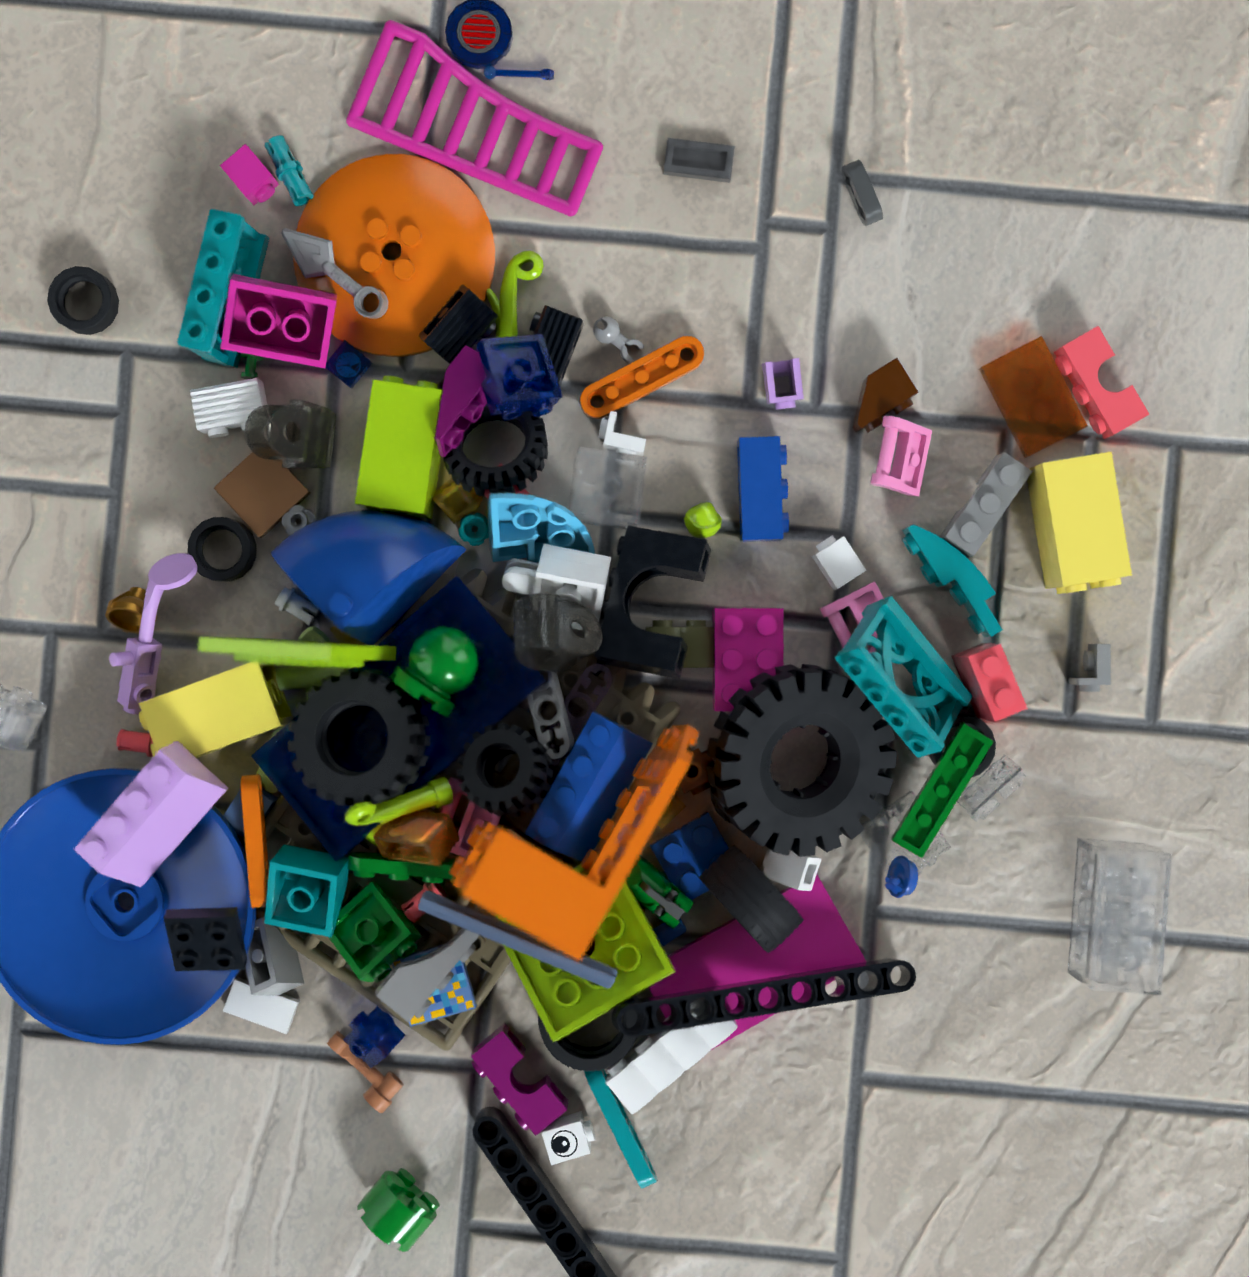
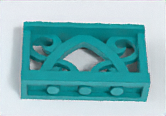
M210 209L177 340L179 346L202 357L201 359L207 362L237 369L241 353L220 349L230 279L233 274L260 279L270 240L267 235L258 233L239 214L217 209Z
M892 595L867 605L862 612L863 618L842 651L836 655V661L916 757L920 758L942 751L945 745L943 742L962 707L969 704L972 698L971 693ZM875 631L878 634L877 638L872 636ZM866 644L875 648L876 652L869 653L865 648ZM892 662L903 664L912 675L913 687L918 697L903 694L897 687ZM934 705H936V706L938 707V709L940 710L938 713H937V711H936Z

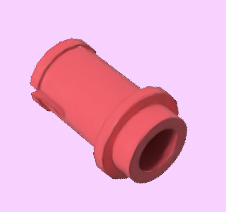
M126 729L119 731L116 742L119 751L146 753L147 757H153L151 752L153 741L150 733L128 731Z
M425 882L420 892L401 905V909L405 911L403 913L410 921L415 923L426 913L418 908L419 901L425 891H431L446 897V892L439 883Z

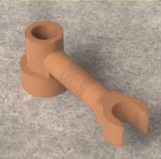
M337 1031L329 1039L327 1045L351 1065H354V1068L359 1070L372 1084L363 1096L376 1111L383 1113L392 1104L391 1099L404 1086L403 1082L391 1071L385 1076L382 1075L369 1061L364 1059L342 1033Z

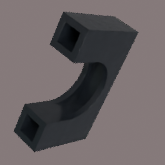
M627 525L625 536H621L618 541L617 555L620 557L617 568H612L609 577V587L611 588L609 600H604L601 608V619L603 620L601 631L596 632L592 644V651L595 652L594 656L601 664L675 679L681 678L688 649L684 639L646 631L632 623L630 617V603L638 587L645 581L657 576H673L704 582L711 554V548L707 539Z

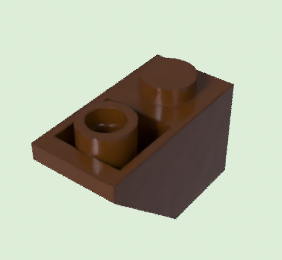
M898 358L871 373L863 380L852 426L856 433L863 428L869 433L882 424V416L893 410L897 415L913 405L911 398L919 392Z

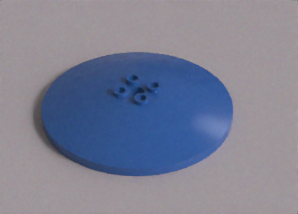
M99 769L73 775L58 781L26 801L11 816L0 831V983L17 1004L37 1021L61 1034L85 1042L124 1045L157 1039L175 1032L206 1012L234 981L240 970L175 971L163 919L167 909L237 907L246 955L254 934L256 908H252L250 903L246 851L233 827L215 806L206 813L142 887L100 874L74 850L142 771L140 769ZM122 892L129 893L133 897L134 906L131 910H125L120 907L118 898Z

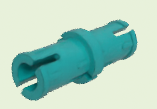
M277 135L270 138L269 142H265L264 146L277 169L275 174L279 181H283L295 206L307 204L309 199L314 198V195L302 174L303 168L300 162L296 161L284 136Z

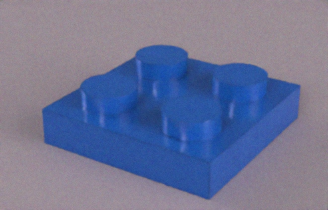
M708 811L650 844L653 853L670 882L683 891L691 900L709 891L699 877L706 868L708 869L721 854L723 855L729 849Z

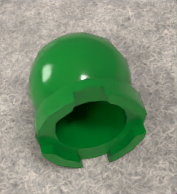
M446 626L428 629L414 641L409 653V667L403 669L397 666L390 678L417 699L421 696L433 705L432 709L448 717L456 706L450 701V695L463 691L473 681L479 666L477 649L472 640L461 630Z

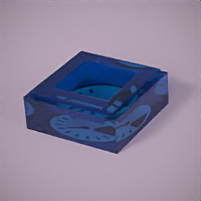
M344 340L326 362V369L352 389L371 366L372 362Z

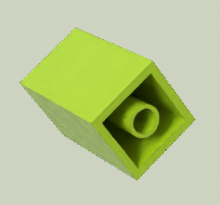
M388 375L383 376V381L373 379L355 497L356 505L367 510H382L432 519L441 461L435 439L442 397V389L438 388L437 383L419 380L417 381V386L404 383L403 378Z

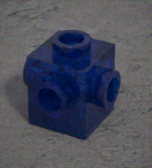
M377 1006L368 1014L362 1010L348 1024L352 1030L343 1040L349 1045L350 1051L356 1057L362 1059L372 1068L395 1048L405 1037V1034L395 1025L393 1018Z

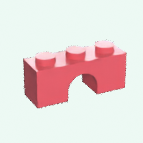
M1096 326L1054 352L1057 357L1055 358V363L1062 375L1068 376L1074 386L1072 393L1076 401L1080 405H1085L1090 414L1089 422L1091 427L1098 435L1101 434L1104 439L1117 434L1149 415L1133 385L1119 392H1110L1101 386L1098 380L1099 368L1103 362L1115 356L1099 326Z

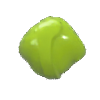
M704 502L693 506L686 512L684 523L688 532L693 537L705 539L718 532L721 528L722 518L716 512L711 502Z

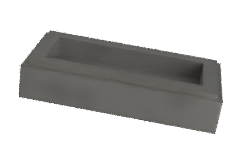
M668 138L663 175L730 183L735 146Z

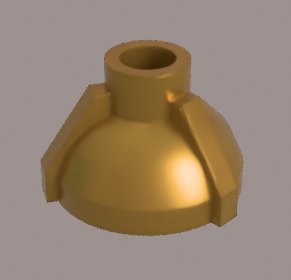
M131 587L129 591L110 600L105 613L107 620L123 632L139 634L146 590L139 587Z

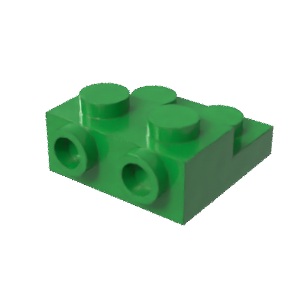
M370 882L340 910L332 937L328 938L358 979L372 983L373 981L380 982L384 980L392 971L390 965L399 957L404 959L413 954L418 947L415 942L421 937V934L403 911L394 906L381 887L375 882Z

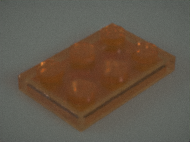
M1042 336L979 368L1024 458L1088 426Z

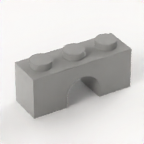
M1005 452L995 456L976 483L978 487L961 510L955 513L940 535V538L946 540L967 558L973 557L1033 471Z

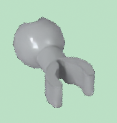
M605 316L596 321L593 328L596 339L602 343H612L621 350L622 359L627 363H632L634 360L628 355L625 345H632L637 347L638 350H642L644 348L642 342L635 339H627L620 333L617 321L611 317ZM599 321L604 323V330L597 327Z

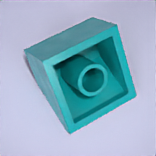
M283 844L270 861L264 924L332 937L347 889L348 857Z

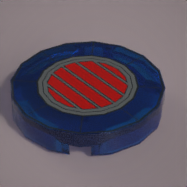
M466 0L456 6L448 16L445 27L447 45L454 57L464 66L474 69L491 68L498 64V61L510 51L513 41L511 20L505 10L494 1Z

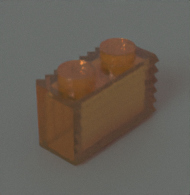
M418 810L383 824L375 833L373 839L383 858L441 866V861H445V856H448L449 851H452V846L455 847L456 842H459V835L448 814L441 812L433 814L430 811L427 813Z

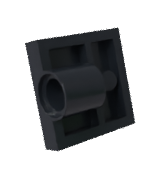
M237 907L166 910L163 919L175 971L245 970L247 955Z

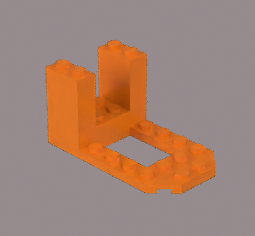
M688 724L672 725L670 729L666 727L656 742V746L646 759L641 758L634 768L632 776L635 777V780L630 789L624 788L615 803L618 810L613 819L607 818L598 833V837L601 838L595 850L590 849L581 863V867L584 868L582 874L485 820L482 826L476 824L470 833L467 843L471 846L464 857L458 855L449 871V874L453 876L450 881L451 884L459 888L458 892L462 896L580 962L689 767L693 754L687 751L689 744L693 746L697 742L700 732Z

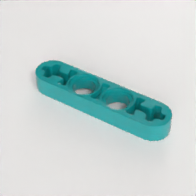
M605 1069L592 1072L584 1070L587 1082L641 1189H644L656 1183L658 1180L654 1168L621 1101L606 1084L607 1073Z

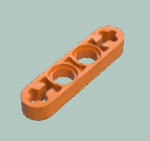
M260 774L242 775L241 799L250 903L252 908L266 907L269 876L262 781Z

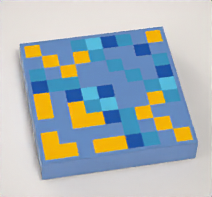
M442 945L415 952L404 959L399 957L392 963V966L394 968L398 963L422 957L435 951ZM460 960L451 970L454 976L441 991L438 988L435 989L428 998L431 1001L430 1006L419 1019L414 1016L410 1020V1027L477 1007L465 962L462 963Z

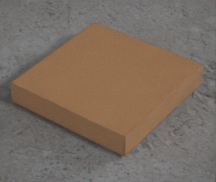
M264 442L214 487L218 494L259 538H263L282 520L286 512L290 511L294 505L301 503L311 493Z

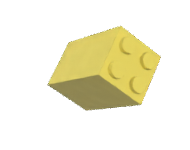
M1112 451L1045 462L1029 468L1033 472L1028 477L1027 483L1045 589L1056 588L1057 594L1087 590L1086 583H1090V589L1122 584L1121 577L1132 576Z
M250 662L139 703L141 708L139 719L142 727L146 731L149 730L153 741L151 752L153 757L160 749L178 741L193 756L198 758L288 725L290 721H295L285 693L280 691L278 687L276 668L274 664Z

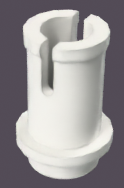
M284 587L277 597L275 605L279 607L280 612L285 610L310 626L314 621V616L318 615L320 609L296 594V589L292 588L290 590Z

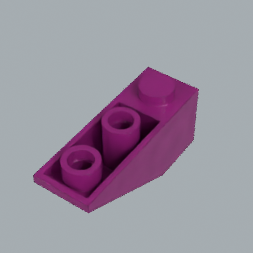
M466 345L445 371L435 435L440 456L444 458L452 448H456L461 443L464 432L471 423L479 420L485 405L491 398H495L500 393L503 386L500 363Z

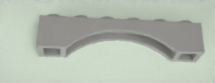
M508 828V829L506 830V832H508V833L512 834L513 836L519 838L520 840L526 842L523 838H521V837H520L517 833H515L512 829H509V828ZM478 904L476 905V911L498 919L495 916L496 914ZM461 928L448 942L435 951L414 960L398 963L375 990L376 997L408 1023L414 1016L419 1019L430 1006L431 1001L428 998L435 989L443 990L454 976L451 972L452 968L459 960L464 963L476 949L473 943L479 935Z

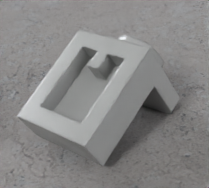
M1088 644V651H1085L1083 655L1084 670L1088 671V677H1069V684L1079 685V691L1099 692L1100 685H1111V644Z

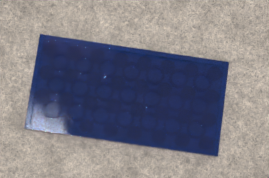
M458 576L454 577L378 644L381 646H396V660H364V667H352L348 670L356 672L366 671L390 677L397 666L403 669L409 667V653L414 641L426 630L440 626L453 627L463 631L472 640L477 649L479 666L473 681L463 691L450 695V701L456 706L448 717L432 709L433 705L421 696L418 698L422 704L420 708L421 714L428 717L429 726L425 727L426 735L431 736V745L425 746L424 755H427L428 759L426 765L420 766L417 770L420 776L414 784H408L405 787L406 791L401 795L425 787L428 782L436 778L459 758V755L466 751L463 749V746L466 742L471 744L474 741L472 737L474 733L478 731L484 734V727L498 724L547 681ZM360 705L350 708L340 717L334 729L333 746L337 758L348 770L355 772L371 770L381 761L388 745V730L383 717L376 709L369 706ZM299 714L291 721H297ZM289 722L252 754L251 757L334 860L338 861L359 845L381 822L358 826L347 823L345 821V813L353 805L344 806L335 804L334 800H324L317 796V789H309L302 782L303 777H305L304 773L296 772L292 764L294 760H297L296 752H289L288 742L294 741L295 732L288 731Z

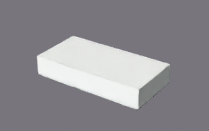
M236 977L223 1012L287 1034L300 1000L285 994L251 995L249 981Z

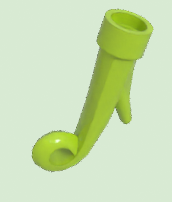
M522 251L513 256L504 271L499 300L492 289L486 290L491 308L499 316L494 321L496 323V338L493 344V356L496 358L518 359L521 341L518 340L517 281L518 278L527 281L534 280L541 275L544 268L543 260L536 252ZM525 263H533L531 270L524 271L521 269Z
M442 777L428 782L425 787L376 805L371 802L355 804L345 813V821L355 826L375 822L385 824L402 815L431 806L440 808L453 803L452 789L448 780Z

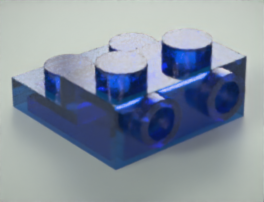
M543 334L481 339L476 345L486 374V378L481 385L491 415L501 414L504 420H511L519 417L525 411H532L535 417L543 416L553 410L552 407L563 397Z

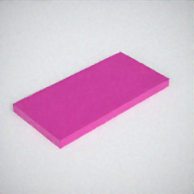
M816 875L811 891L796 890L791 887L781 891L783 896L804 920L777 948L767 953L745 928L733 918L669 954L668 958L676 972L649 987V990L654 997L867 961L819 876ZM833 976L826 981L825 986L833 982L835 978ZM801 982L796 983L792 988V996L795 1000H798L804 993V987ZM768 987L763 988L758 995L759 1003L762 1006L766 1005L771 999V991ZM731 993L725 999V1008L727 1011L734 1010L738 1004V997L735 993ZM668 1004L660 1006L665 1018L671 1015L670 1006ZM776 1013L736 1020L738 1028L719 1045Z

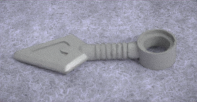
M287 228L282 230V236L305 278L329 276L354 297L355 310L366 318L377 319L386 313L389 301L387 295L382 290L372 286L362 287L335 265L332 241ZM370 293H375L379 299V306L373 312H367L363 305L365 297Z

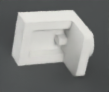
M610 411L609 419L602 418L598 438L604 439V448L616 450L615 456L635 460L636 455L643 456L646 439L614 432L617 412Z

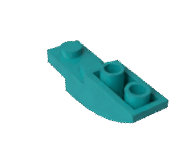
M914 524L904 528L902 531L905 537L902 538V541L912 556L917 554L923 564L920 570L929 584L935 583L937 587L945 586L950 582L952 588L949 591L955 602L959 606L964 605L970 614L967 620L973 631L977 635L982 634L983 637H992L1003 629L985 600L995 595L996 592L977 567L958 549L934 533Z

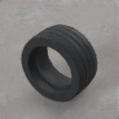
M735 845L726 850L723 855L721 854L699 877L704 885L767 953L777 948L804 920L773 883Z
M635 995L627 1001L638 999V996ZM630 1009L623 1014L622 1024L625 1028L633 1027L637 1022V1013L634 1009ZM538 1014L540 1035L548 1051L560 1063L579 1071H600L613 1066L628 1054L637 1039V1036H627L619 1031L611 1041L597 1047H583L570 1042L566 1037L557 1042H552Z

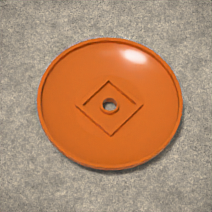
M382 154L363 158L348 164L331 175L313 194L314 198L309 199L296 231L332 241L335 265L362 287L372 286L382 290L387 295L389 301L388 309L382 317L377 319L366 318L355 310L354 297L329 276L305 278L293 256L294 272L298 287L337 294L331 334L348 346L362 352L385 357H405L425 353L433 349L418 336L419 333L432 321L437 312L450 300L451 296L454 295L461 285L466 286L485 303L487 298L486 290L491 288L495 270V243L491 225L483 206L473 191L462 179L440 164L425 158L406 154ZM395 243L401 246V255L397 259L387 260L384 258L383 251L388 244ZM375 293L368 294L363 301L367 312H373L379 306V299Z

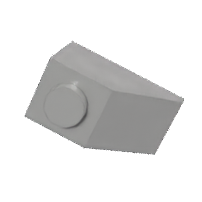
M262 917L255 921L254 934L247 953L246 972L251 995H281L304 984L297 951L290 946L281 932L273 925L264 924L265 917Z

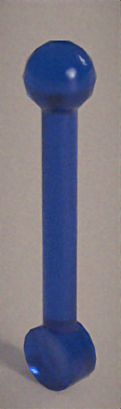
M487 66L484 69V76L490 80L496 76L553 80L554 70H503Z

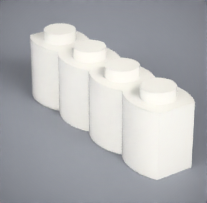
M702 998L694 1000L691 1005L692 1015L694 1017L700 1016L705 1009V1003ZM732 1020L660 1032L652 1038L646 1035L633 1047L635 1052L627 1059L623 1058L618 1063L607 1068L609 1074L606 1076V1084L627 1110L634 1114L649 1103L659 1092L672 1084L686 1070L700 1061L711 1049L729 1037L738 1028L737 1022Z

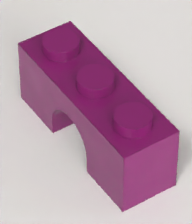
M504 1023L474 1047L471 1054L473 1059L471 1064L482 1078L487 1076L493 1083V1091L497 1098L503 1104L508 1102L515 1110L514 1117L524 1130L530 1129L536 1136L567 1111L569 1100L548 1075L539 1082L530 1085L523 1084L515 1078L512 1068L524 1058L526 1048L507 1024Z

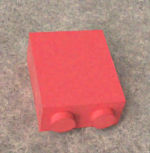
M981 643L951 656L963 685L972 695L970 702L977 718L996 722L1028 709L1001 643Z

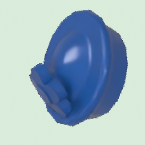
M903 855L895 857L891 862L887 877L885 878V887L893 897L900 898L910 895L915 890L918 882L917 866Z

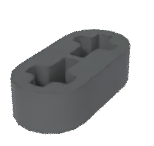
M856 160L842 166L844 182L862 223L868 226L882 220L883 212L880 202L862 162Z

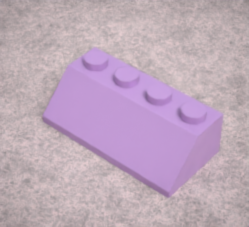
M175 741L155 754L74 850L100 874L142 887L228 790V787L182 744Z

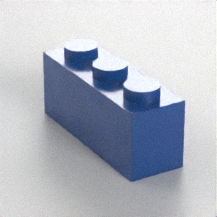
M780 436L739 437L737 440L740 542L781 541L784 539L783 533H789L788 512L783 513L782 499H788L787 479H782L781 465L787 464L786 445H780Z

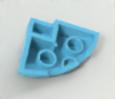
M489 494L488 535L493 562L506 561L511 558H527V561L539 563L543 544L595 554L588 529L573 512L564 506L527 494Z

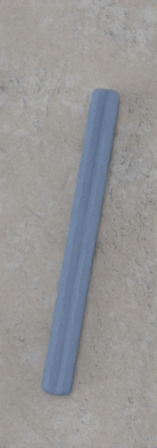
M425 891L419 901L418 908L423 912L605 988H611L616 979L617 970L613 967L584 955L579 962L522 929L431 891Z

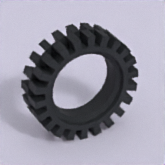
M501 390L496 399H490L485 405L479 420L470 424L464 432L461 443L456 448H452L445 458L443 457L448 474L452 475V479L457 485L462 483L465 491L470 493L474 487L476 495L484 497L485 490H489L490 494H498V489H505V493H513L512 486L517 485L520 491L527 487L525 479L528 478L533 483L538 478L536 470L542 472L545 466L544 459L548 457V442L543 418H540V413L536 407L531 409V403L526 398L520 403L519 395L511 392L509 399H506L505 391ZM495 420L506 421L522 431L525 436L524 447L521 453L508 464L499 467L480 466L469 460L463 452V445L467 435L472 429L482 423Z

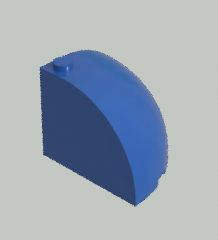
M359 510L331 515L297 530L271 551V555L299 589L341 631L367 645H374L467 549L447 533L421 519L389 511Z

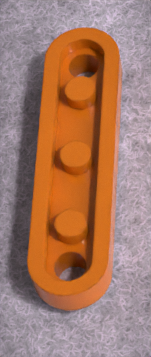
M692 336L680 337L592 383L583 390L580 397L583 412L593 419L604 418L610 415V411L616 412L696 370L704 358V348L701 342ZM683 350H690L693 358L685 361L681 358L680 353ZM598 396L604 400V404L600 408H595L591 405V400L594 397Z

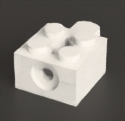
M543 544L539 563L511 558L506 564L502 584L507 591L533 596L530 620L596 633L604 602L611 557Z

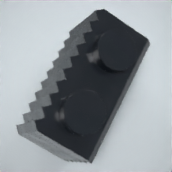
M461 285L418 336L446 362L451 364L465 345L472 348L480 337L482 339L487 338L496 327L494 321L499 316L470 289Z
M547 305L544 306L542 314L536 312L529 331L534 332L530 345L523 344L517 363L522 364L520 368L522 374L560 388L583 329V320Z

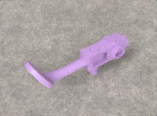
M177 553L166 556L151 567L148 573L149 581L144 599L138 638H127L125 652L110 654L109 661L111 666H123L117 701L123 705V710L127 713L139 714L141 711L139 703L152 699L155 696L156 679L162 644L153 638L157 609L164 590L180 587L195 576L198 567L195 559L189 554Z

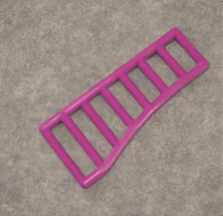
M388 20L383 27L346 118V123L351 128L570 217L575 216L578 212L603 150V144L600 141L566 128L508 99L475 77L425 33L393 20ZM394 37H398L413 45L381 124H378L362 116ZM426 51L441 66L412 137L393 129ZM451 75H453L466 85L468 89L442 150L425 143V139ZM480 96L496 106V109L475 161L471 162L457 156L456 152ZM509 114L526 123L506 174L503 175L488 169L487 165ZM540 130L555 137L556 141L538 185L535 188L518 181V178L536 134ZM571 144L586 150L587 154L569 198L564 200L550 194L549 191L567 147Z

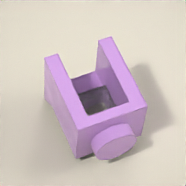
M799 358L761 364L767 404L775 403L776 410L796 407L795 401L804 399Z

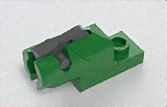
M639 854L626 877V881L636 899L669 927L674 929L680 923L678 919L684 912L688 913L694 901L670 882L664 873Z

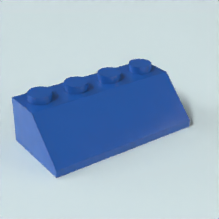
M593 710L525 834L554 851L583 861L587 852L590 849H595L600 840L598 833L607 818L611 819L618 808L615 806V803L624 788H629L634 779V776H632L634 768L641 758H646L653 743Z

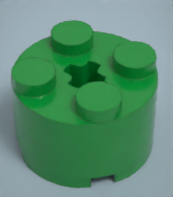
M400 1168L397 1173L385 1171L359 1202L357 1209H364L365 1213L361 1219L375 1236L387 1245L394 1240L401 1244L397 1250L407 1252L437 1217L436 1209L440 1204L432 1194L428 1192L423 1193L414 1185L416 1180L412 1174Z

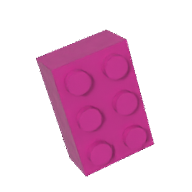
M233 274L230 279L220 349L326 368L337 294Z
M784 608L713 609L714 711H732L734 706L728 700L739 688L749 692L753 689L749 680L763 672L774 676L776 675L775 667L784 666Z

